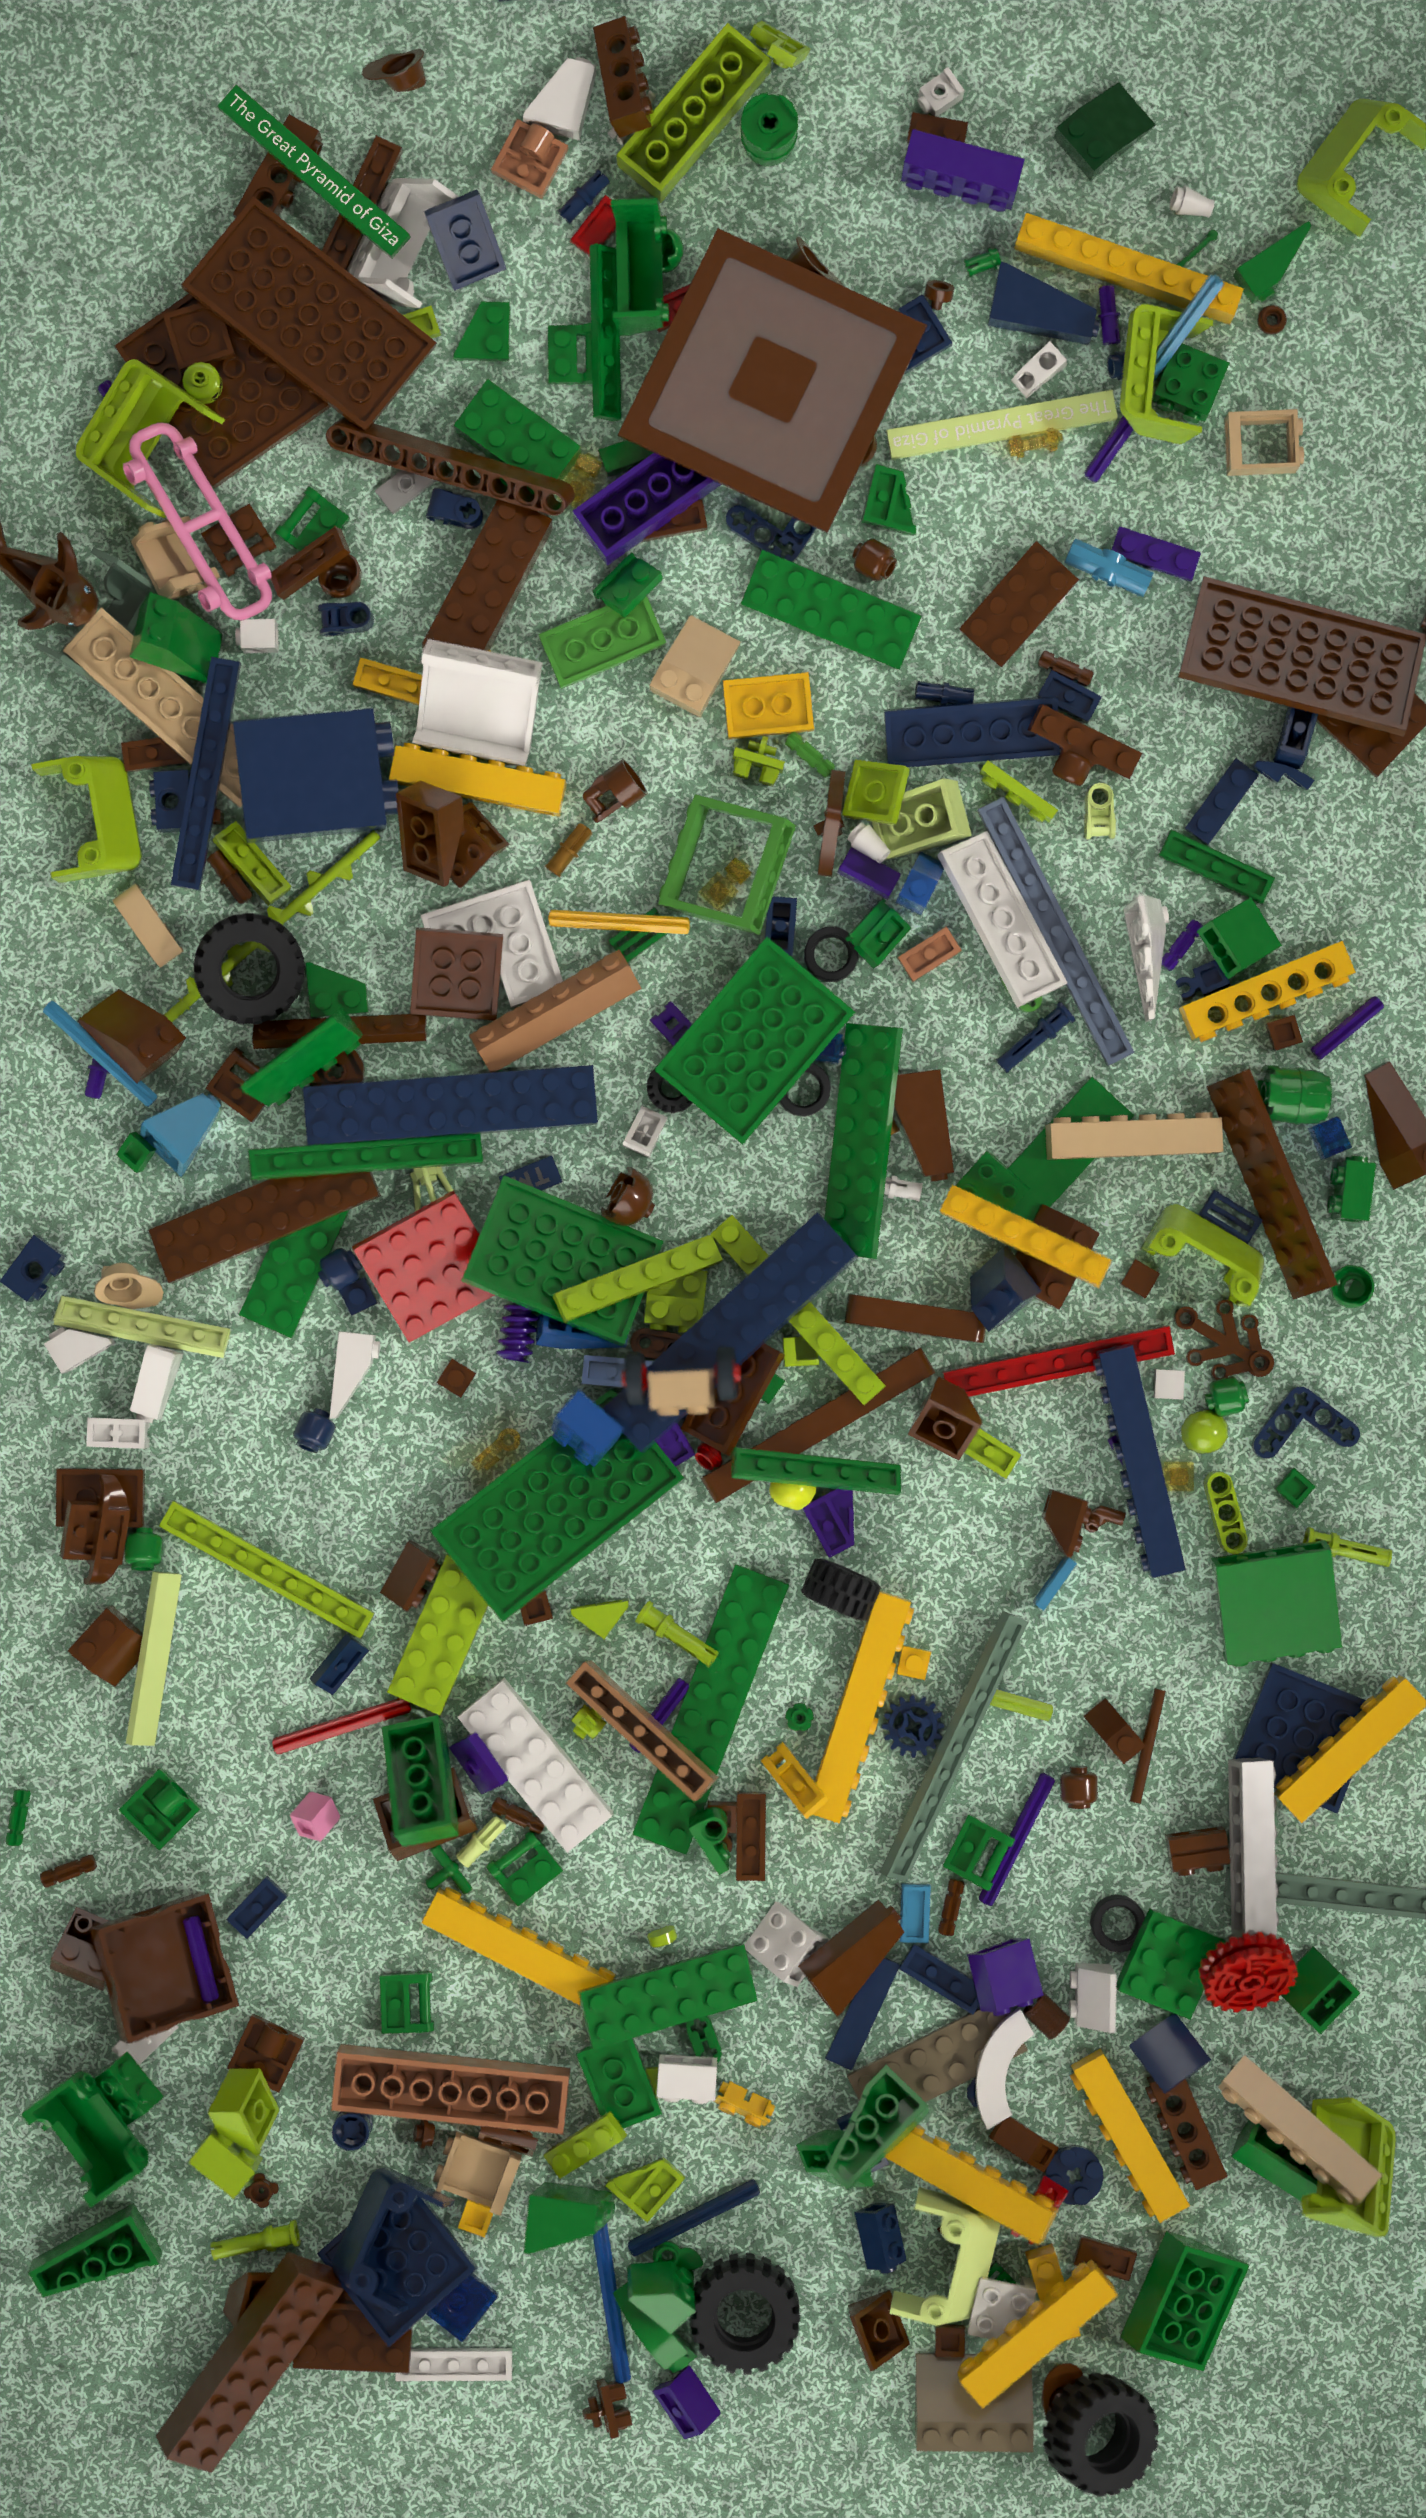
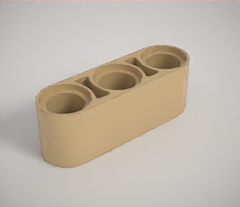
M134 884L112 901L150 956L161 968L184 952V950L177 944L174 939L175 937L166 924L158 917L159 914L150 901L141 893L140 887Z

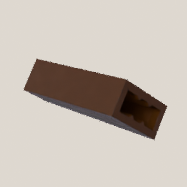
M941 1070L900 1074L897 1077L894 1111L923 1176H930L931 1182L948 1180V1174L954 1173Z
M877 1900L798 1966L824 2003L836 2016H839L904 1933V1930L898 1923L902 1918L891 1905L886 1908Z

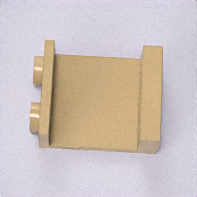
M189 516L181 518L183 523L191 520ZM168 518L159 524L148 522L138 528L139 533L131 540V543L158 595L173 600L198 593L199 590L208 587ZM216 567L210 568L218 580L220 575Z

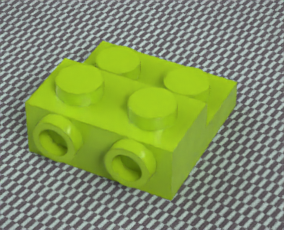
M698 1271L647 1291L644 1323H650L649 1329L667 1331V1325L679 1326L678 1332L685 1333L703 1317L707 1271Z

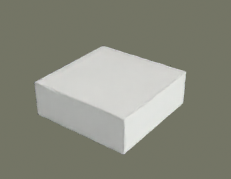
M1155 1369L1154 1398L1183 1400L1185 1371Z

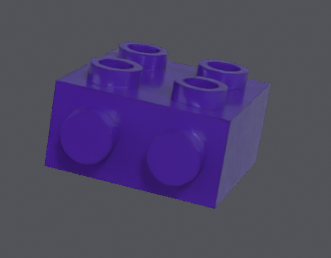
M1030 1938L1010 1939L967 1954L981 2012H993L994 2016L1004 2015L1011 2012L1010 2007L1016 2005L1017 2007L1029 2006L1034 2003L1033 1999L1043 1996Z

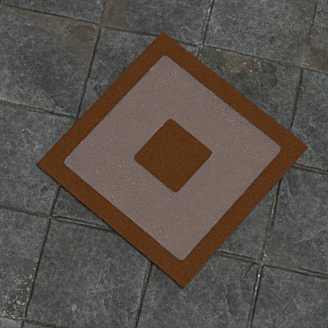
M717 228L618 436L828 534L927 325Z

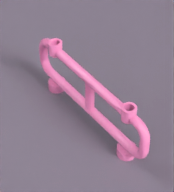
M162 422L139 430L132 436L129 442V452L132 460L123 464L125 476L132 485H136L144 480L146 481L208 586L198 591V598L202 607L207 612L220 607L226 616L239 621L249 619L263 612L272 601V591L267 582L272 577L271 571L265 563L257 565L193 454L197 453L198 449L193 438L189 436L183 439L180 432L174 426ZM160 434H164L171 439L175 454L184 461L212 509L183 523L140 448L144 441ZM217 520L248 570L249 580L254 586H257L261 594L257 602L242 609H237L230 603L190 533Z

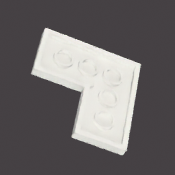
M530 880L421 915L424 928L503 934L500 975L511 1008L524 1004L531 998L549 990L554 985L563 982Z

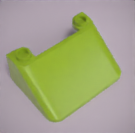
M1353 2097L1313 2099L1310 2112L1378 2170L1382 2176L1356 2207L1342 2202L1336 2195L1337 2191L1328 2183L1325 2185L1318 2181L1317 2193H1308L1301 2199L1302 2214L1311 2220L1374 2237H1385L1389 2229L1396 2143L1393 2125Z

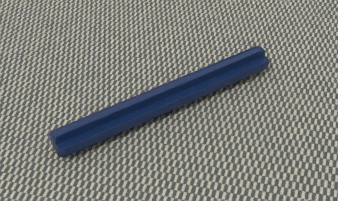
M752 2179L628 2242L630 2253L636 2257L758 2196L760 2188L757 2182Z

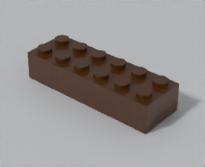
M499 499L496 501L422 642L423 650L428 639L484 651L491 649L552 531L551 518L532 509Z

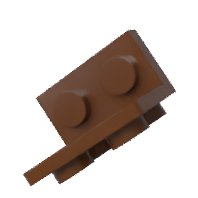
M472 802L463 806L464 825L450 876L451 880L459 888L464 887L490 858L503 852L510 845Z

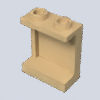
M457 2131L454 2139L448 2137L443 2154L448 2155L444 2166L439 2164L433 2178V2181L438 2183L435 2191L441 2193L442 2190L486 2205L491 2207V2213L501 2216L522 2154L477 2140L478 2138Z

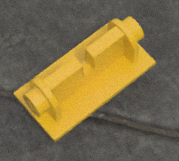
M723 2081L718 2090L723 2095H718L715 2101H713L719 2104V2110L730 2115H734L736 2112L744 2116V2121L754 2127L760 2128L761 2125L766 2126L770 2123L771 2119L766 2118V2115L771 2117L775 2109V2105L771 2104V2100L753 2092L747 2102L744 2100L747 2089L731 2081L728 2083Z

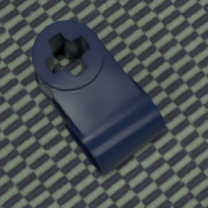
M434 488L426 518L433 522L435 519L444 521V525L475 529L481 525L483 513L475 499L454 494L444 489ZM470 508H472L475 515L470 514L468 518H465L463 512H469Z
M362 602L323 603L318 605L322 621V629L319 630L320 636L363 633L370 630L374 625L373 613ZM357 612H366L367 616L364 622L360 624L353 622V617Z

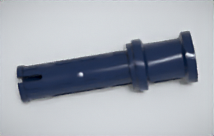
M1059 1001L1056 1004L1057 1007L1045 1018L1040 1017L1038 1019V1022H1036L1037 1026L996 1059L997 1063L1006 1073H1009L1013 1067L1048 1038L1050 1040L1055 1039L1057 1032L1069 1022L1073 1024L1076 1021L1063 1003Z

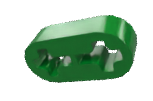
M710 2017L699 2018L701 2022L706 2021L707 2023L703 2026L705 2034L703 2037H700L697 2029L692 2030L691 2026L694 2025V2020L686 2022V2031L695 2055L702 2057L701 2053L704 2052L703 2042L707 2041L710 2049L716 2048L717 2051L713 2053V2057L717 2058L718 2063L721 2059L722 2050Z

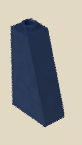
M1000 263L988 326L1089 345L1092 337L1097 338L1100 320L1095 319L1097 309L1008 263Z

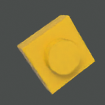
M903 1645L896 1674L925 1680L931 1651Z
M468 2199L458 2228L485 2238L493 2213L490 2212L491 2207Z

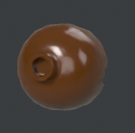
M629 1166L626 1168L628 1173L624 1174L621 1172L617 1176L605 1197L607 1198L611 1195L607 1209L601 1208L602 1217L622 1226L636 1224L643 1217L648 1218L655 1207V1203L652 1202L654 1192L651 1182L641 1172Z

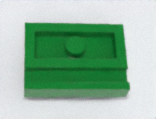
M631 552L593 590L595 598L601 599L605 605L625 618L663 580L661 571L643 559H638Z
M884 898L871 908L845 938L847 942L850 941L855 946L854 949L873 969L881 964L911 929L908 923L893 908H889L886 905Z

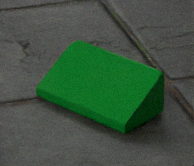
M628 440L598 449L607 477L630 470L653 454V452Z

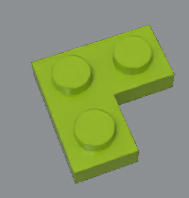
M762 20L754 24L749 35L756 39L755 43L758 46L768 50L767 55L774 58L773 62L776 65L785 69L793 68L803 62L811 48Z

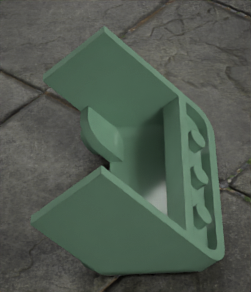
M93 547L91 553L110 566L104 577V588L115 598L106 612L134 636L140 606L150 592L158 593L151 581L119 558ZM37 642L35 648L68 670L105 690L81 666L63 652V649L70 642L64 645L60 653Z

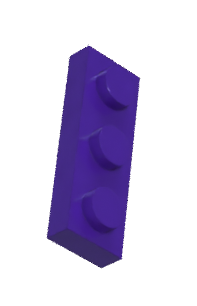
M1121 526L1118 528L1111 549L1123 555L1126 561L1187 581L1193 580L1201 552Z

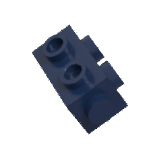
M873 2203L854 2212L867 2269L879 2270L881 2274L895 2271L897 2269L896 2266L907 2261L896 2209L893 2203Z

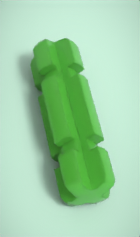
M792 732L785 740L786 746L792 751L795 749L799 757L813 769L816 767L818 769L817 772L824 778H827L831 774V769H835V765L828 759H823L824 755L807 741L803 742V738L798 733Z

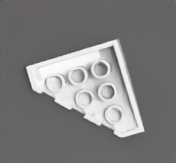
M1142 894L1137 895L1124 908V914L1145 1021L1147 1022L1155 1018L1166 933L1165 923H1169V914L1167 907L1162 906L1161 899Z

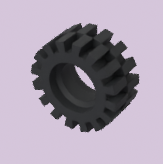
M655 1070L651 1071L647 1079V1092L653 1105L661 1111L676 1113L686 1110L693 1104L683 1094L676 1098L665 1096L661 1089L664 1078Z

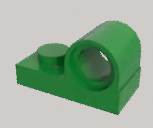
M710 1807L690 1817L688 1829L717 1873L721 1875L729 1870V1858H731L727 1846L723 1842L719 1844L727 1834V1815L721 1808ZM710 1821H717L721 1826L711 1829L706 1824Z

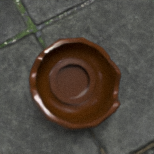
M348 554L318 576V581L324 593L334 598H346L351 596L360 587L362 571L357 559ZM342 575L346 577L347 580L338 579L334 577Z

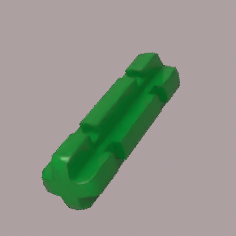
M16 1789L14 1791L12 1801L15 1803L11 1806L8 1824L10 1831L7 1832L5 1841L7 1845L20 1846L23 1842L24 1834L22 1831L25 1830L28 1812L26 1804L29 1803L31 1794L29 1790Z

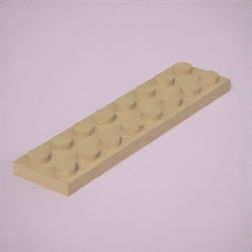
M101 607L90 622L63 649V652L192 766L204 698L175 672L131 658L130 653L134 636ZM231 723L219 790L240 808L243 803L234 727Z

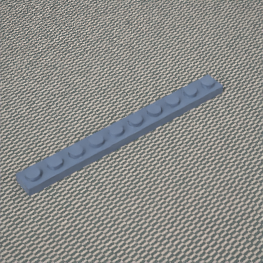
M1004 796L978 809L977 812L986 830L990 834L1067 981L1066 986L1107 1067L1135 1053Z

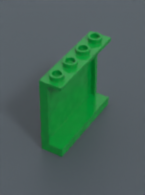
M1325 1540L1211 1558L1212 1570L1216 1576L1224 1652L1222 1653L1227 1665L1241 1667L1252 1661L1272 1662L1277 1660L1278 1657L1289 1656L1299 1658L1310 1652L1330 1653L1336 1648H1342L1332 1551Z

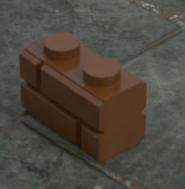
M1222 1826L1165 1834L1170 1869L1172 1872H1178V1876L1195 1874V1869L1206 1868L1207 1872L1221 1871L1224 1869V1865L1230 1864L1226 1830Z

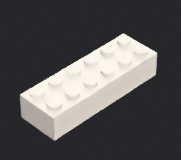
M505 1677L457 1717L470 1734L478 1733L507 1775L508 1781L567 1853L613 1816L612 1809Z

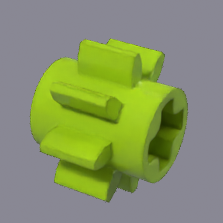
M586 1704L571 1719L576 1725L572 1731L582 1740L586 1735L594 1739L607 1724L599 1713L593 1708L590 1709Z

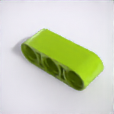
M1212 1471L1204 1478L1203 1485L1217 1540L1224 1551L1231 1554H1239L1247 1547L1248 1539L1233 1481L1226 1473ZM1221 1476L1225 1481V1486L1221 1491L1214 1492L1211 1488V1482L1215 1477ZM1228 1504L1232 1509V1514L1229 1519L1222 1520L1218 1514L1219 1508ZM1236 1532L1239 1536V1543L1236 1547L1229 1548L1226 1544V1538L1230 1533Z

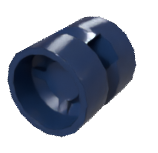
M340 2111L332 2126L334 2142L338 2147L347 2151L360 2149L366 2144L372 2131L373 2116L371 2114Z

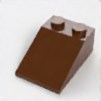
M420 780L396 793L403 870L446 887L449 884L464 825L462 796Z
M120 989L81 1016L77 1021L137 1084L172 1058L186 1039L166 1016Z

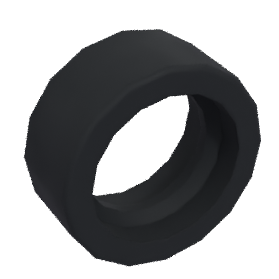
M836 926L824 927L815 931L808 939L804 949V962L808 971L815 978L824 982H838L847 978L854 970L859 957L858 952L854 949L855 946L850 941L847 942L845 940L849 932ZM836 938L846 945L848 959L841 969L826 971L817 965L814 951L821 940Z
M814 1063L805 1072L812 1074L819 1081L820 1095L817 1100L811 1105L800 1106L793 1103L786 1093L779 1102L786 1111L795 1116L806 1117L814 1115L825 1106L829 1099L831 1090L829 1078L824 1070Z
M1118 1894L1107 1896L1099 1901L1091 1912V1930L1099 1944L1107 1950L1119 1953L1130 1951L1145 1919V1914L1136 1901L1128 1896ZM1117 1906L1125 1907L1134 1915L1135 1929L1126 1939L1112 1940L1103 1932L1101 1926L1102 1917L1110 1908Z

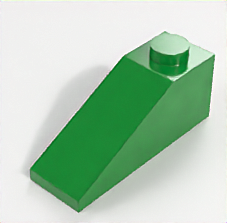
M1309 221L1236 269L1233 277L1238 285L1244 288L1243 292L1251 304L1258 300L1264 303L1276 294V287L1312 226Z

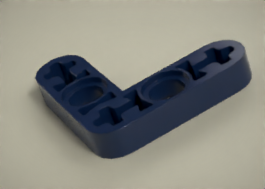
M741 505L731 507L726 514L727 527L761 551L766 550L782 557V550L777 546H774L773 551L769 549L774 543L776 535L781 537L778 540L780 545L786 547L788 544L792 545L791 551L794 554L792 556L788 554L785 556V559L792 562L798 559L817 528L811 526L807 534H798L794 529V524L799 520L792 517L784 531H781ZM740 512L743 513V520L750 525L752 520L756 521L751 527L749 535L744 533L747 531V527L742 523H739L737 526L733 525L734 519L731 517L733 514L738 516ZM759 528H765L770 531L771 537L765 543L758 542L754 537L755 531Z
M1294 1387L1286 1394L1254 1437L1252 1449L1261 1458L1269 1459L1274 1457L1302 1419L1342 1447L1354 1446L1360 1438V1431L1356 1424L1305 1387ZM1304 1392L1306 1394L1304 1399L1307 1403L1305 1406L1300 1404L1296 1407L1294 1411L1299 1413L1296 1418L1292 1412L1283 1408L1286 1404L1291 1408L1296 1402L1295 1398H1293L1294 1394H1302ZM1322 1408L1327 1409L1331 1415L1330 1421L1325 1425L1318 1424L1315 1419L1316 1412ZM1281 1414L1287 1415L1290 1419V1426L1284 1431L1278 1430L1275 1426V1419ZM1337 1417L1341 1419V1422L1337 1424L1341 1428H1352L1350 1434L1353 1438L1351 1440L1345 1439L1341 1441L1342 1434L1336 1429H1333L1332 1434L1328 1432V1429L1335 1425ZM1270 1427L1274 1433L1281 1435L1282 1438L1278 1441L1274 1437L1270 1442L1272 1451L1265 1450L1261 1453L1259 1451L1261 1449L1259 1441L1261 1439L1268 1440L1271 1434L1267 1433L1266 1430Z

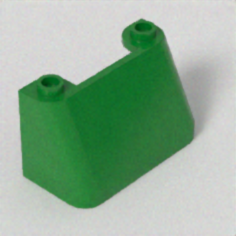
M83 2071L74 2073L43 2093L21 2113V2116L29 2126L34 2122L43 2123L41 2126L43 2131L51 2127L85 2173L79 2179L82 2183L87 2181L88 2191L82 2197L90 2208L140 2174L149 2163V2153L146 2147L139 2143L97 2087L94 2078Z

